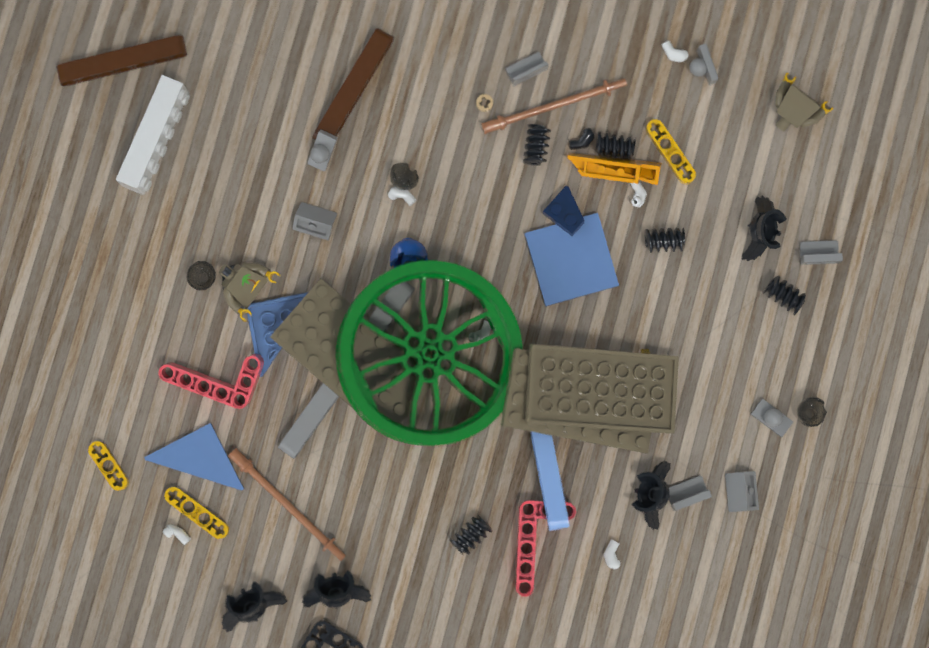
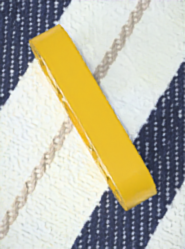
M100 441L92 442L88 448L89 455L111 488L117 491L126 489L129 484L128 477L106 444ZM95 446H102L100 452L103 456L107 454L108 457L103 458L99 462L98 459H101V456L98 453L94 454ZM107 460L112 461L114 464L113 469L109 472L103 468ZM117 470L119 471V473H116V476L120 479L123 478L124 480L122 481V487L120 485H115L117 480L114 476H112L111 478L109 477V475L114 474Z

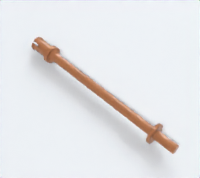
M625 78L609 84L607 80H603V86L508 117H501L499 115L496 119L482 122L481 126L484 134L499 129L502 131L505 130L508 124L603 93H606L609 97L612 90L627 86Z
M237 448L229 454L228 457L240 467L239 470L242 473L248 472L324 545L322 549L324 552L329 549L340 561L346 557L333 543L336 539L332 538L329 540L253 467L251 459L248 460Z

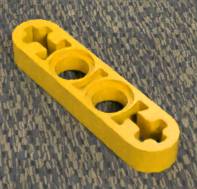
M657 119L651 120L646 127L648 136L678 180L683 184H690L696 177L694 168L664 124ZM652 124L654 126H659L658 132L660 135L662 133L665 134L661 136L658 140H656V138L658 137L657 132L651 131ZM661 140H669L671 143L670 148H662L660 145ZM679 155L681 163L678 165L673 164L671 157ZM684 163L686 166H684L683 169L686 173H691L690 179L682 177L684 174L682 169H680V171H677V169L680 168Z
M170 487L166 490L165 500L217 539H223L229 534V526L183 490L178 487ZM177 491V496L180 499H183V496L186 497V499H184L181 502L180 507L177 505L178 503H180L177 499H170V492ZM188 501H191L195 506L191 513L186 512L184 509V505ZM202 513H207L210 516V521L207 524H202L199 520ZM214 519L217 520V522L214 523L216 526H224V534L217 535V529H215L214 527H211V530L208 529V527L213 523Z

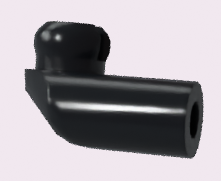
M584 129L583 135L579 140L569 141L570 150L587 148L594 139L592 129Z

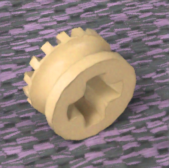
M487 94L480 95L476 101L478 110L482 112L490 111L493 106L492 97ZM483 98L486 101H490L487 108L479 104Z

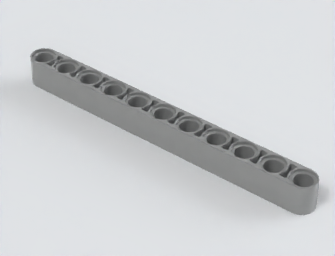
M407 282L396 285L389 290L381 303L398 314L415 291V288ZM379 308L369 318L383 332H386L393 322V319ZM323 383L278 448L295 459L339 396Z

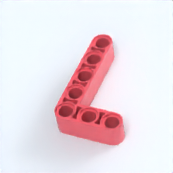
M259 354L248 356L243 362L236 385L173 362L160 367L158 374L161 380L233 408L242 409L251 402L264 366V359ZM250 359L257 360V368L251 367ZM167 367L173 370L172 377L166 374ZM184 374H188L191 377L190 383L184 381ZM244 377H249L251 379V386H247L244 384ZM202 381H206L209 384L208 390L202 388ZM220 388L226 389V397L220 395ZM237 395L244 396V404L238 402Z
M524 501L519 507L516 591L523 597L531 595L534 590L537 519H547L542 512L544 507L543 501ZM565 502L566 506H570L572 509V514L568 517V520H571L576 515V508L573 504ZM525 504L533 506L532 514H524L523 506ZM525 523H530L533 527L530 534L522 532V526ZM524 543H529L532 546V550L528 554H524L521 551V546ZM527 562L531 565V570L528 573L520 571L522 563ZM523 582H527L530 585V590L527 593H522L519 590V586Z

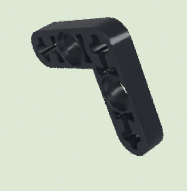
M324 620L314 625L301 648H306L309 641H315L317 648H322L324 643L333 648H344L349 639L352 641L349 644L350 646L364 647L359 641ZM324 624L326 625L327 633L321 634L319 638L323 639V641L320 642L317 638L311 637V635L314 633L316 636L319 632L318 625L322 626ZM337 634L344 637V643L340 646L333 642V638Z

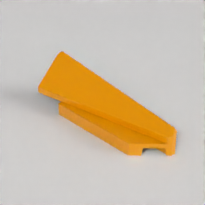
M569 153L568 159L575 165L580 175L584 177L638 184L639 180L658 185L661 162L634 159L629 161L625 158Z

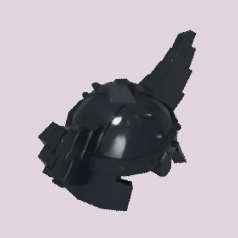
M757 196L754 201L758 213L753 217L750 224L747 225L752 240L747 250L742 254V260L750 261L752 259L755 260L758 256L761 257L767 247L770 249L781 247L780 243L775 240L776 236L781 235L777 222L780 224L786 221L787 218L783 212L774 208L773 202L768 197Z
M667 461L656 465L652 473L642 472L637 475L642 483L639 485V488L634 490L637 493L638 500L631 504L636 510L644 512L645 522L653 530H658L660 525L658 511L667 504L670 498V490L667 482H665V478L670 470L671 463H667Z
M350 571L345 572L343 577L337 576V573H332V577L327 579L318 573L314 580V588L306 591L302 603L304 604L303 607H311L322 602L325 606L338 609V607L347 604L350 599L364 602L371 601V594L364 586L354 584V578Z
M256 582L252 583V590L246 591L245 588L241 589V594L237 598L227 595L225 600L227 612L222 616L223 620L221 622L223 629L229 632L239 622H257L267 607L285 604L287 602L286 596L282 595L281 592H275V590L263 592L260 584Z

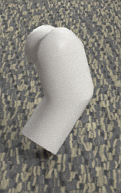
M670 41L662 44L669 60L683 62L688 58L686 50L674 49Z
M640 181L638 184L630 183L635 191L631 203L635 207H641L645 202L647 192Z
M392 187L388 192V197L391 200L403 198L409 206L417 201L408 189L404 187Z
M484 320L481 330L469 334L470 342L478 341L490 335L491 327L488 321Z
M169 524L163 530L166 537L170 538L174 534L183 545H186L191 540L182 528Z
M612 539L604 552V559L609 568L618 569L620 561L617 560L615 552L619 543Z

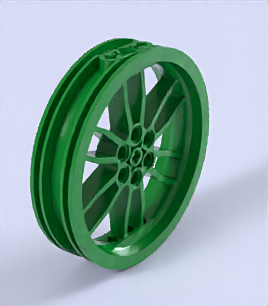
M432 260L417 261L398 266L382 274L366 286L353 300L343 317L338 331L335 355L336 368L342 390L348 402L362 420L374 430L388 438L406 444L419 446L446 445L465 440L481 432L503 412L514 349L523 350L518 322L510 305L488 280L476 272L454 263ZM419 279L418 310L420 331L415 332L396 312L378 301V297L396 285ZM426 279H438L443 282L441 305L435 324H428L425 307ZM449 282L476 296L484 313L465 321L445 335L441 329L448 306ZM372 304L390 316L406 333L403 340L383 332L363 318ZM482 318H487L493 331L491 335L475 342L458 345L455 339L457 334L470 324ZM362 324L380 338L402 347L404 355L379 362L360 371L354 359V344L359 325ZM428 329L433 330L435 333L433 340L428 339L426 336ZM411 337L415 338L418 342L416 348L409 346L408 341ZM495 337L503 350L502 368L497 383L477 369L454 358L456 351L481 345ZM444 340L448 341L451 345L449 351H445L442 348ZM426 349L428 351L432 350V358L425 356V353L427 352ZM409 357H413L416 360V365L413 368L407 364ZM442 360L449 362L447 370L441 368L440 363ZM395 363L401 364L403 372L388 384L374 391L369 389L364 379L366 373L381 366ZM425 368H429L432 371V376L429 379L423 375ZM455 368L474 375L493 388L494 391L486 403L475 397L452 375ZM413 373L417 378L410 402L409 425L405 426L379 411L372 396L393 387L406 376ZM440 375L460 394L480 408L475 414L461 423L443 429L438 428L440 410L438 377ZM423 383H429L433 401L431 430L415 428L417 402Z

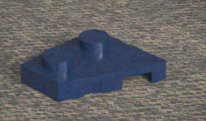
M567 185L543 210V214L571 236L584 224V218Z

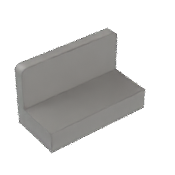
M537 52L505 68L513 86H516L546 71L548 63L547 61L544 62L540 52Z
M302 202L295 214L292 229L329 241L337 213Z
M837 240L800 242L799 244L801 265L837 264L843 261L842 253H839Z
M755 471L726 473L729 512L759 510Z
M702 476L669 487V500L673 511L712 497L710 490H707Z

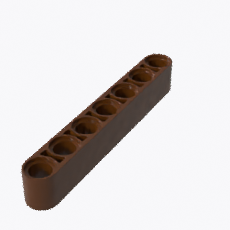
M376 28L312 137L313 140L316 141L320 130L336 137L338 136L394 40L393 36Z
M177 35L57 65L56 68L60 85L70 86L180 59L188 54L184 37Z

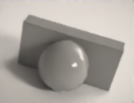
M707 44L700 45L697 49L699 58L694 59L690 63V71L697 77L706 75L709 85L715 84L719 77Z
M320 130L311 149L307 164L325 172L338 137Z
M764 399L760 400L750 414L780 437L784 436L793 423L791 419Z

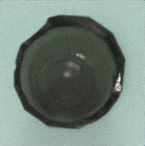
M407 163L394 164L390 172L391 183L398 189L411 190L419 182L417 170L411 171Z
M206 261L193 263L187 271L186 278L188 284L197 291L210 288L216 279V271L212 264Z
M808 397L801 401L797 408V416L800 422L807 427L820 425L827 414L824 408L825 402L818 397Z

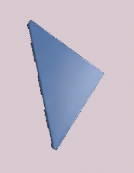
M309 292L252 303L247 308L252 314L251 317L247 313L254 352L261 355L264 359V366L260 377L264 376L282 349L270 336Z
M211 423L144 457L145 460L238 490H244Z

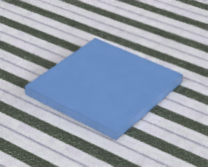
M598 213L584 216V224L573 236L556 224L525 233L545 307L619 286Z

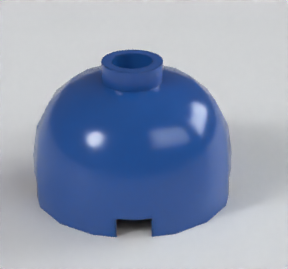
M404 238L396 243L390 253V266H394V268L407 263L428 261V254L424 245L412 238Z

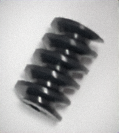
M528 124V127L531 129L527 130V134L530 136L526 137L528 144L525 145V149L528 151L524 152L526 158L523 159V163L531 166H540L541 163L547 162L546 159L542 158V155H548V152L544 151L543 148L549 147L544 141L550 140V137L546 136L545 133H551V130L542 125Z
M598 132L595 150H597L598 156H601L602 152L605 151L606 157L612 152L613 158H616L619 153L621 159L627 155L630 161L634 155L636 138L632 142L631 136H628L626 141H624L623 135H620L617 140L616 134H613L609 139L608 133H605L602 138L601 132Z
M663 228L659 230V233H657L656 229H652L651 234L648 229H645V248H648L650 253H652L654 247H656L658 253H660L661 247L664 248L665 252H668L669 247L675 252L677 246H679L680 252H683L685 246L684 228L682 232H680L679 228H675L674 233L671 228H668L666 233Z
M778 275L770 281L763 294L769 291L768 298L775 295L774 302L782 300L781 307L788 304L787 311L795 309L793 313L795 316L804 304L806 294L802 293L799 295L800 290L798 288L792 291V284L786 287V280L779 283L780 276Z
M479 515V519L471 518L474 524L466 523L468 530L460 529L463 535L455 534L456 541L453 539L449 540L462 555L463 552L468 555L470 554L468 547L476 548L474 542L481 543L480 536L483 538L487 537L485 531L493 532L491 527Z

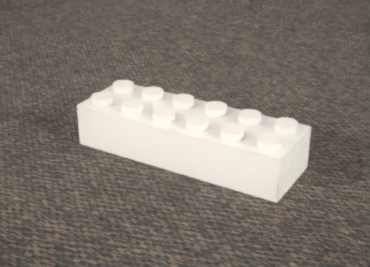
M164 75L161 76L116 178V181L123 187L142 195L149 191L152 185L150 180L159 169L158 162L160 157H164L166 153L168 139L171 140L174 135V125L181 119V109L189 101L190 95L183 83Z

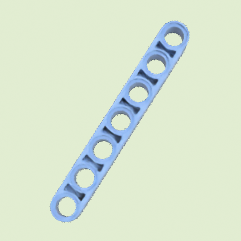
M530 432L549 531L569 528L553 438L551 435Z

